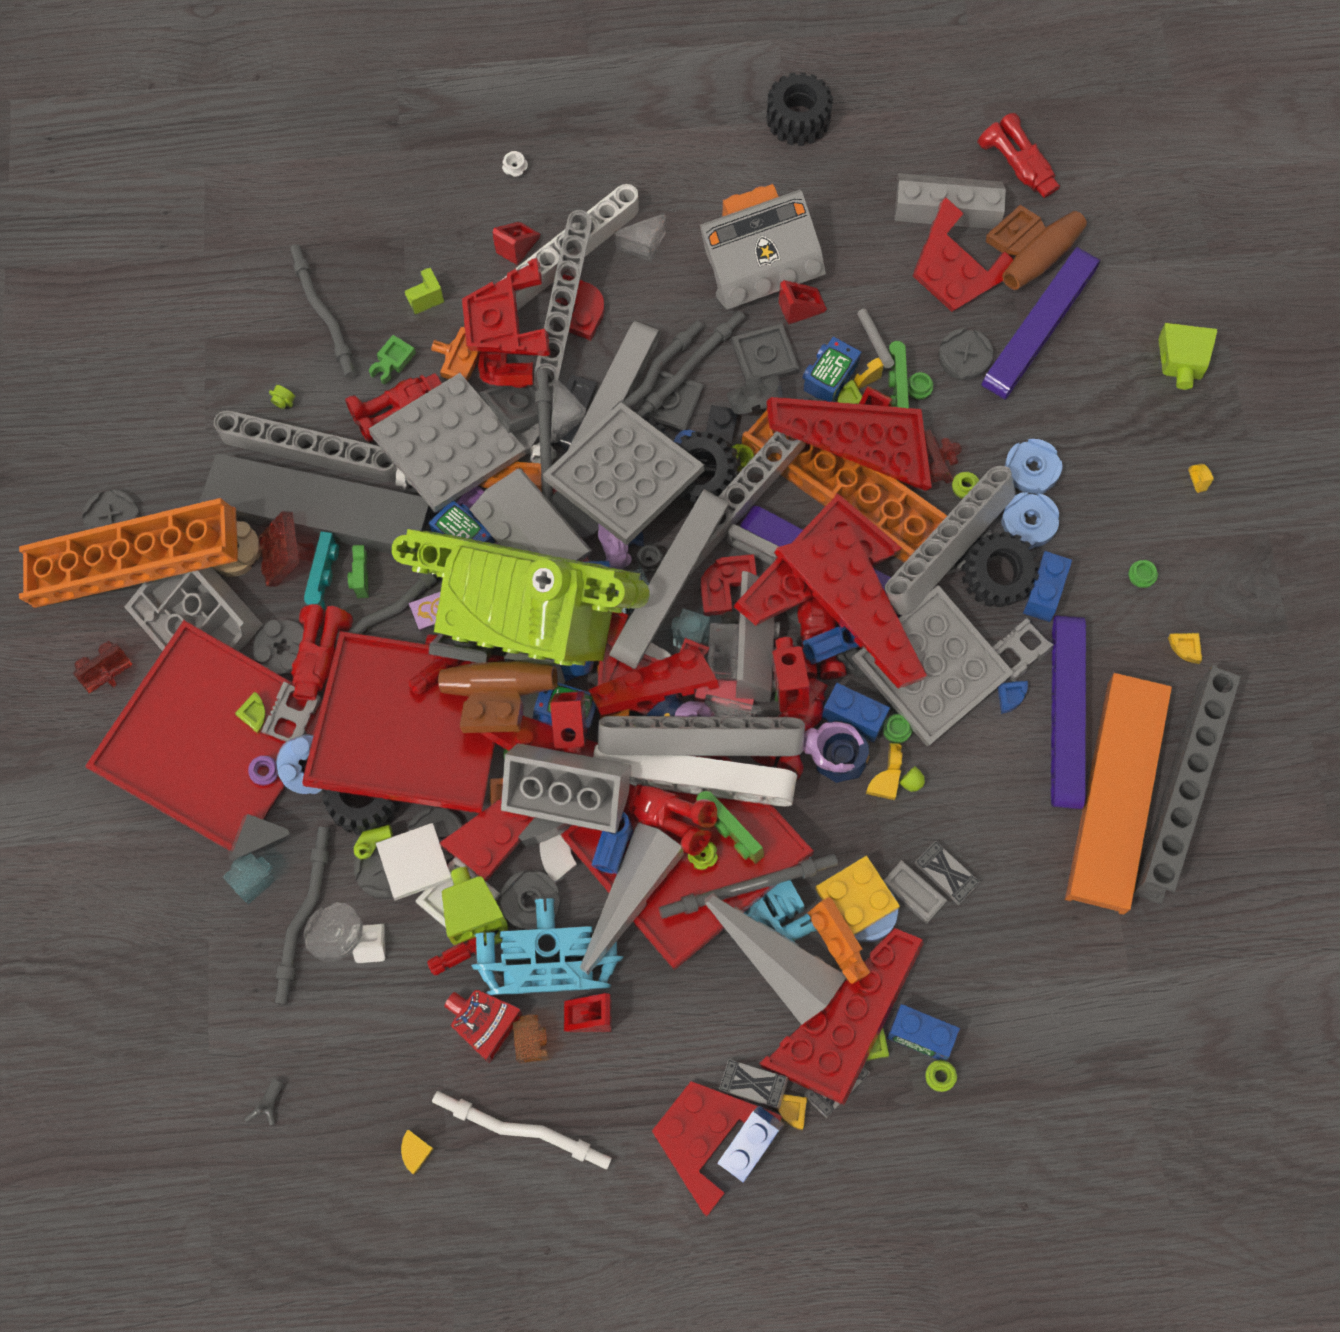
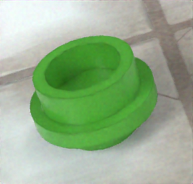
M922 372L915 373L907 380L908 394L912 398L925 399L931 395L933 381L927 374Z
M1140 560L1132 564L1128 575L1130 581L1135 586L1148 588L1157 580L1158 572L1152 562Z
M899 714L889 716L883 724L884 736L893 743L905 742L912 733L910 724Z

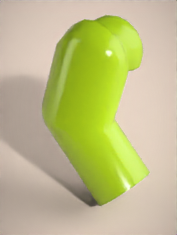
M386 825L362 832L354 846L355 856L359 859L369 858L377 847L376 843L393 837L391 826Z

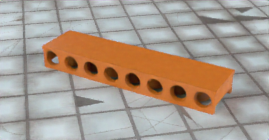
M767 410L748 432L745 431L742 434L741 444L750 447L754 456L776 432L769 428ZM788 435L786 436V439L789 441L797 440ZM807 443L803 450L780 474L824 506L838 493L902 547V550L894 556L903 563L909 559L947 517L946 514L896 479ZM772 453L767 459L771 462H776L781 459L782 455Z
M218 498L19 546V552L23 553V593H19V599L37 608L238 561L236 508L229 505L223 499Z
M1113 673L1107 684L1065 897L1067 901L1075 900L1119 911L1118 913L1122 915L1131 910L1172 689L1171 686Z

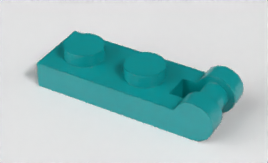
M322 531L320 533L304 595L306 605H320L324 612L326 610L323 600L325 589L332 582L333 573L330 570L333 560H337L339 554V545L336 544L332 533Z

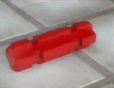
M440 656L441 659H436L420 671V676L415 675L409 680V688L415 694H421L427 689L426 685L431 686L438 680L440 670L455 667L458 664V659Z
M476 937L468 940L466 943L461 942L442 952L440 957L436 955L429 959L427 965L431 973L438 975L445 971L444 968L449 967L450 969L470 958V954L475 953L476 955Z

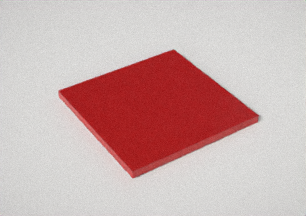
M183 620L85 767L230 851L243 816L249 814L264 820L285 788L279 775L269 785H258L251 780L248 773L249 765L256 757L269 756L276 761L277 754L285 741L263 734L261 731L257 734L239 719L235 712L256 692L264 704L266 722L268 715L271 716L270 712L273 710L275 701H278L276 698L283 682L292 686L293 684ZM294 691L291 692L286 705L297 711L304 710L308 700L297 699L293 697ZM321 700L315 715L311 714V719L307 728H305L307 734L314 735L323 700ZM280 718L274 732L290 738L294 733L296 723ZM266 766L260 767L258 770V774L261 776L269 773V768Z
M340 631L302 784L305 787L482 814L495 742L481 733L462 732L460 721L463 705L468 700V696L442 693L439 689L438 680L431 686L426 685L427 689L418 695L409 688L410 679L415 675L420 676V671L436 659H441L440 656L429 654V645ZM492 655L488 662L505 661L504 656ZM458 659V664L456 666L466 665L475 662Z
M694 756L732 762L727 756ZM664 790L679 795L681 800L693 804L697 801L698 794ZM716 797L763 847L765 856L756 864L750 858L745 860L734 848V845H736L735 841L730 836L724 838L715 826L709 828L701 827L695 824L692 819L676 813L677 820L701 827L712 833L709 842L716 846L718 859L713 866L700 870L695 868L693 863H690L688 854L683 850L684 856L646 900L647 905L633 921L673 970H676L725 928L707 905L699 907L697 912L687 915L683 912L664 919L660 916L659 907L680 901L682 896L692 893L696 896L798 865L799 861L808 859L814 854L811 847L772 805ZM624 807L623 812L628 816L634 833L637 824L640 822ZM620 822L617 832L624 828L625 823ZM576 825L570 826L560 835L561 838L605 890L610 893L617 874L601 872L591 865L602 831ZM661 830L663 833H665L667 836H669L671 839H673L675 842L681 845V837L671 832H664L663 830ZM630 840L627 842V845H626V848H625V851H624V855H625V853H626V850H627V848H628V845H629V843H630ZM701 853L700 856L704 858L706 854ZM776 885L722 901L732 907L739 908L744 913Z

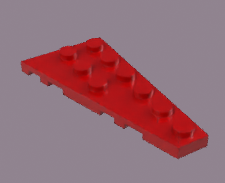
M771 397L766 401L770 429L924 491L932 488L921 409Z
M838 493L793 541H800L852 525L872 567L898 554L902 550V547ZM777 558L736 602L734 608L757 626L814 596L809 586L802 579L798 580L792 573L793 569L784 559L780 560Z
M852 525L776 548L774 554L780 560L784 559L793 569L792 573L798 580L802 579L809 586L815 599L842 628L845 626L855 637L854 641L860 648L864 647L874 657V663L898 689L922 681L927 676Z
M894 928L869 953L870 957L864 962L870 973L853 984L847 979L840 986L827 1007L802 1024L790 1037L786 1036L779 1043L780 1047L770 1057H765L759 1063L761 1068L785 1076L788 1080L845 1105L920 953L923 940Z

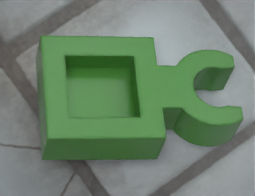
M392 335L377 353V358L380 362L371 365L369 369L370 376L374 378L378 372H384L380 379L382 384H387L391 379L393 369L400 373L416 354L415 348Z
M353 545L352 572H348L349 589L354 590L357 599L369 598L367 551L364 545Z

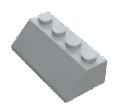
M898 173L894 221L932 224L939 210L940 202L946 197L964 213L954 226L993 229L1002 221L1004 216L1006 189L1003 182Z
M521 468L516 469L486 489L469 509L499 545L581 562L592 551Z
M742 571L740 598L757 581L758 576ZM740 613L736 698L754 699L757 702H770L771 692H776L774 675H772V651L776 650V648H773V639H779L780 622L774 621V617L755 626Z
M517 743L505 754L501 811L616 833L629 794L631 765Z

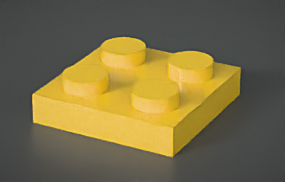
M867 855L815 887L822 900L828 897L833 900L854 936L900 907Z

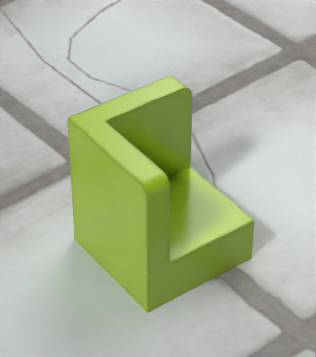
M431 268L421 271L423 283L405 290V296L415 315L444 303L441 287Z

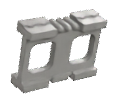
M1026 618L992 648L998 655L1006 649H1011L1020 658V662L1013 668H1010L1014 672L1010 676V680L1015 682L1026 673V669L1036 659L1040 661L1053 649V644L1048 642L1030 623V620ZM1028 631L1033 632L1041 641V644L1034 650H1029L1020 641V637Z
M283 682L276 698L278 701H275L273 710L270 712L271 716L268 715L261 732L285 742L295 737L306 735L307 731H305V728H307L311 719V714L315 715L322 699L317 695L316 700L307 701L304 710L297 711L286 705V702L295 687ZM280 718L296 723V728L290 738L274 732Z

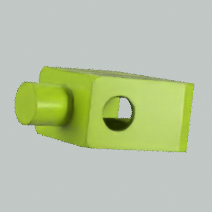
M1170 323L1164 324L1159 335L1162 371L1166 376L1177 377V388L1183 390L1191 389L1194 379L1199 380L1203 378L1209 366L1217 329Z
M460 867L451 871L450 875L454 885L442 890L446 933L453 945L475 938L476 933L486 934L508 926L503 913L482 876L471 879L467 867Z

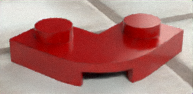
M566 274L562 277L566 281L574 279V277ZM579 280L574 304L575 310L572 314L569 333L591 341L604 316V299L601 292L595 286ZM558 298L557 300H555L556 302L564 304L566 306L569 304V302L564 298Z
M480 353L478 363L479 377L485 383L516 388L533 385V362L508 363L507 353Z
M754 554L716 559L715 563L704 572L701 577L704 616L732 614L730 587L741 586L742 571L750 572L757 576Z

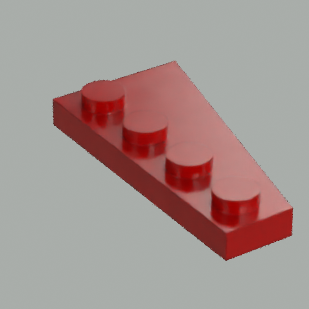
M696 645L614 680L602 683L597 687L589 689V693L601 716L636 708L639 702L646 700L653 701V703L665 701V696L682 693V696L695 694L694 689L708 686L709 690L717 689L719 684Z
M502 798L439 843L476 875L482 876L485 882L488 881L521 842L518 838L519 835L535 818L501 811Z

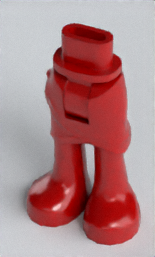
M1010 113L1004 116L1000 123H993L979 137L977 141L979 146L984 150L996 147L1005 156L1007 163L1013 168L1017 178L1024 185L1032 188L1033 192L1038 191L1043 198H1046L1060 188V185L1054 179L1056 175L1049 162L1040 153L1037 144H1031L1021 128V119L1017 113ZM1007 137H1011L1021 151L1017 152Z
M436 373L427 377L421 375L419 378H409L399 382L394 388L384 391V394L370 401L362 402L353 395L345 398V403L355 424L359 426L364 439L370 443L374 439L370 435L369 428L442 383ZM390 405L393 407L392 409L388 410L387 412L379 416L370 418L374 414L380 412L381 410L385 409Z
M815 597L798 605L797 617L801 624L800 638H802L803 651L804 640L834 629L836 627V620ZM803 652L807 676L817 679V663L811 664ZM836 655L821 661V679H836L846 676V666L843 662L837 660Z
M311 604L304 606L300 611L299 621L304 626L303 637L291 671L293 675L292 684L295 687L293 697L297 699L316 700L318 691L322 690L330 673L337 634L340 631L347 632L352 627V615L334 606H328L326 612H324L320 605ZM324 624L320 646L315 645L317 633Z
M808 677L810 686L809 708L781 712L778 716L801 719L805 723L804 733L806 730L817 726L821 721L824 710L823 703L826 699L824 693L827 685L812 677ZM800 755L781 756L777 763V768L796 773L797 779L803 773L804 767ZM778 756L751 757L759 764L771 767Z
M630 784L625 807L630 814L638 819V822L651 827H657L664 832H671L681 837V848L689 855H699L705 849L712 833L701 827L709 828L715 825L717 821V807L714 802L708 799H700L693 804L681 800L679 795L669 793L657 787L642 784L636 786ZM676 813L692 819L695 824L701 827L677 820Z

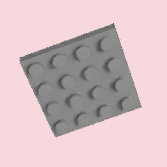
M458 373L369 428L372 438L434 512L439 511L526 455L524 446L511 432L507 433L492 409L461 373Z
M620 402L543 474V478L555 490L625 545H628L704 472V464Z
M939 585L930 591L912 612L898 618L927 675L922 681L898 689L874 663V657L864 647L852 657V660L899 715L906 719L911 729L927 747L1014 673Z

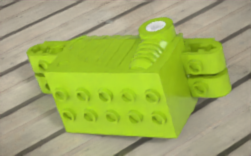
M407 529V534L398 536L392 544V555L397 562L411 565L413 572L437 574V577L443 578L434 632L450 635L452 640L474 641L477 642L478 646L487 648L501 647L503 648L502 651L508 653H528V657L534 659H555L554 663L572 666V664L585 666L586 661H603L612 612L622 613L623 608H641L648 602L650 597L648 585L639 579L640 573L606 567L601 564L586 563L438 532Z

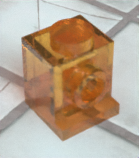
M538 1015L521 1016L520 1021L513 1022L517 1062L520 1064L549 1060L547 1050H542V1046H547L546 1028L540 1027Z

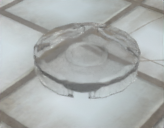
M331 903L332 906L321 907L309 918L304 929L306 948L318 960L325 962L341 960L351 954L359 944L363 934V922L359 914L348 904Z

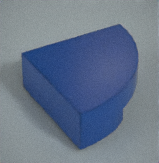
M1028 681L1002 683L997 687L1001 714L1013 711L1022 703L1028 689Z

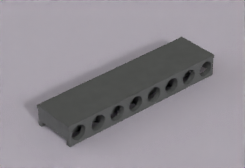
M216 453L199 501L201 503L218 498L223 499L229 505L236 508V521L239 522L244 521L248 524L318 539L321 531L332 533L337 543L351 546L364 545L365 549L392 554L393 541L400 535H406L407 529L425 531L429 515L433 511L421 496Z
M1215 665L1211 666L1197 685L1135 883L1134 897L1139 896L1160 905L1163 902L1166 890L1173 893L1176 890L1241 676L1219 669ZM1230 682L1229 691L1226 693L1221 692Z

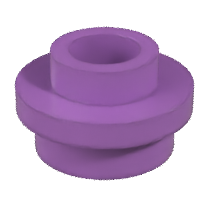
M259 756L253 759L248 768L251 780L258 785H269L274 782L278 776L276 761L269 756ZM260 767H268L269 773L265 776L259 775L258 770Z

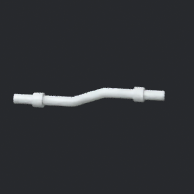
M439 1091L436 1092L432 1100L433 1103L454 1112L453 1116L463 1121L465 1119L473 1121L500 1135L541 1138L572 1153L571 1157L582 1162L585 1159L606 1170L612 1160L611 1157L590 1148L591 1144L580 1139L577 1142L543 1125L502 1122L473 1108L472 1103L463 1099L458 1101Z

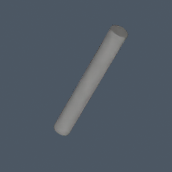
M866 309L859 310L857 315L883 366L891 368L894 365V361Z

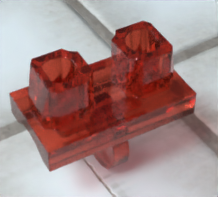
M931 429L924 433L928 457L932 456L934 462L929 464L931 483L943 479L945 484L953 481V478L945 460H949L952 466L958 463L956 456L962 451L961 445L959 443H950L949 438H944L941 440L943 447L940 449L936 437L933 436Z
M107 641L99 646L98 652L100 654L92 660L88 657H82L75 662L76 670L72 673L89 694L106 682L112 688L116 687L118 684L114 677L133 665L117 643L114 645L112 642Z

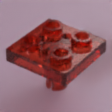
M281 511L259 536L258 546L262 550L263 557L261 572L265 576L266 586L277 587L299 564V560L312 561L315 551L313 550L314 545L312 543L296 542L293 512Z

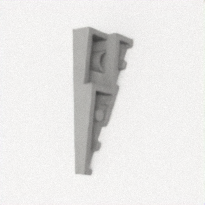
M641 823L637 824L580 965V969L587 975L591 973L647 905L646 900L684 856L681 845L661 830Z
M714 893L705 898L707 907L801 1025L827 1007L846 979L842 970L833 968L819 956H813L800 948L794 941L764 923L757 922L748 917L742 910L720 900Z

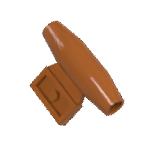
M1019 205L986 235V243L1002 253L1006 252L1007 254L1016 255L1002 275L1004 283L1009 288L1017 290L1042 275L1072 247L1086 228L1087 221L1080 212L1072 211L1045 227L1041 217Z
M525 661L475 662L440 670L438 683L442 693L469 697L464 702L460 721V728L463 733L520 731L524 709L520 696L556 689L558 685V672L555 665Z

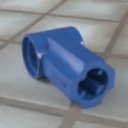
M838 626L804 640L803 652L811 664H816L856 648L858 644L854 641L855 637L845 626L843 628ZM843 632L848 636V643L843 638Z
M623 812L620 822L625 823L621 831L616 833L602 831L591 864L593 868L609 874L618 873L627 842L633 835L632 824L625 812Z

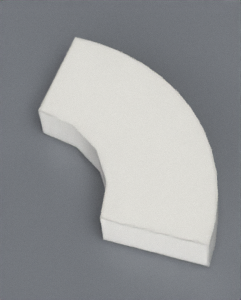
M560 835L540 843V855L547 875L557 884L577 867V863L571 855V848Z

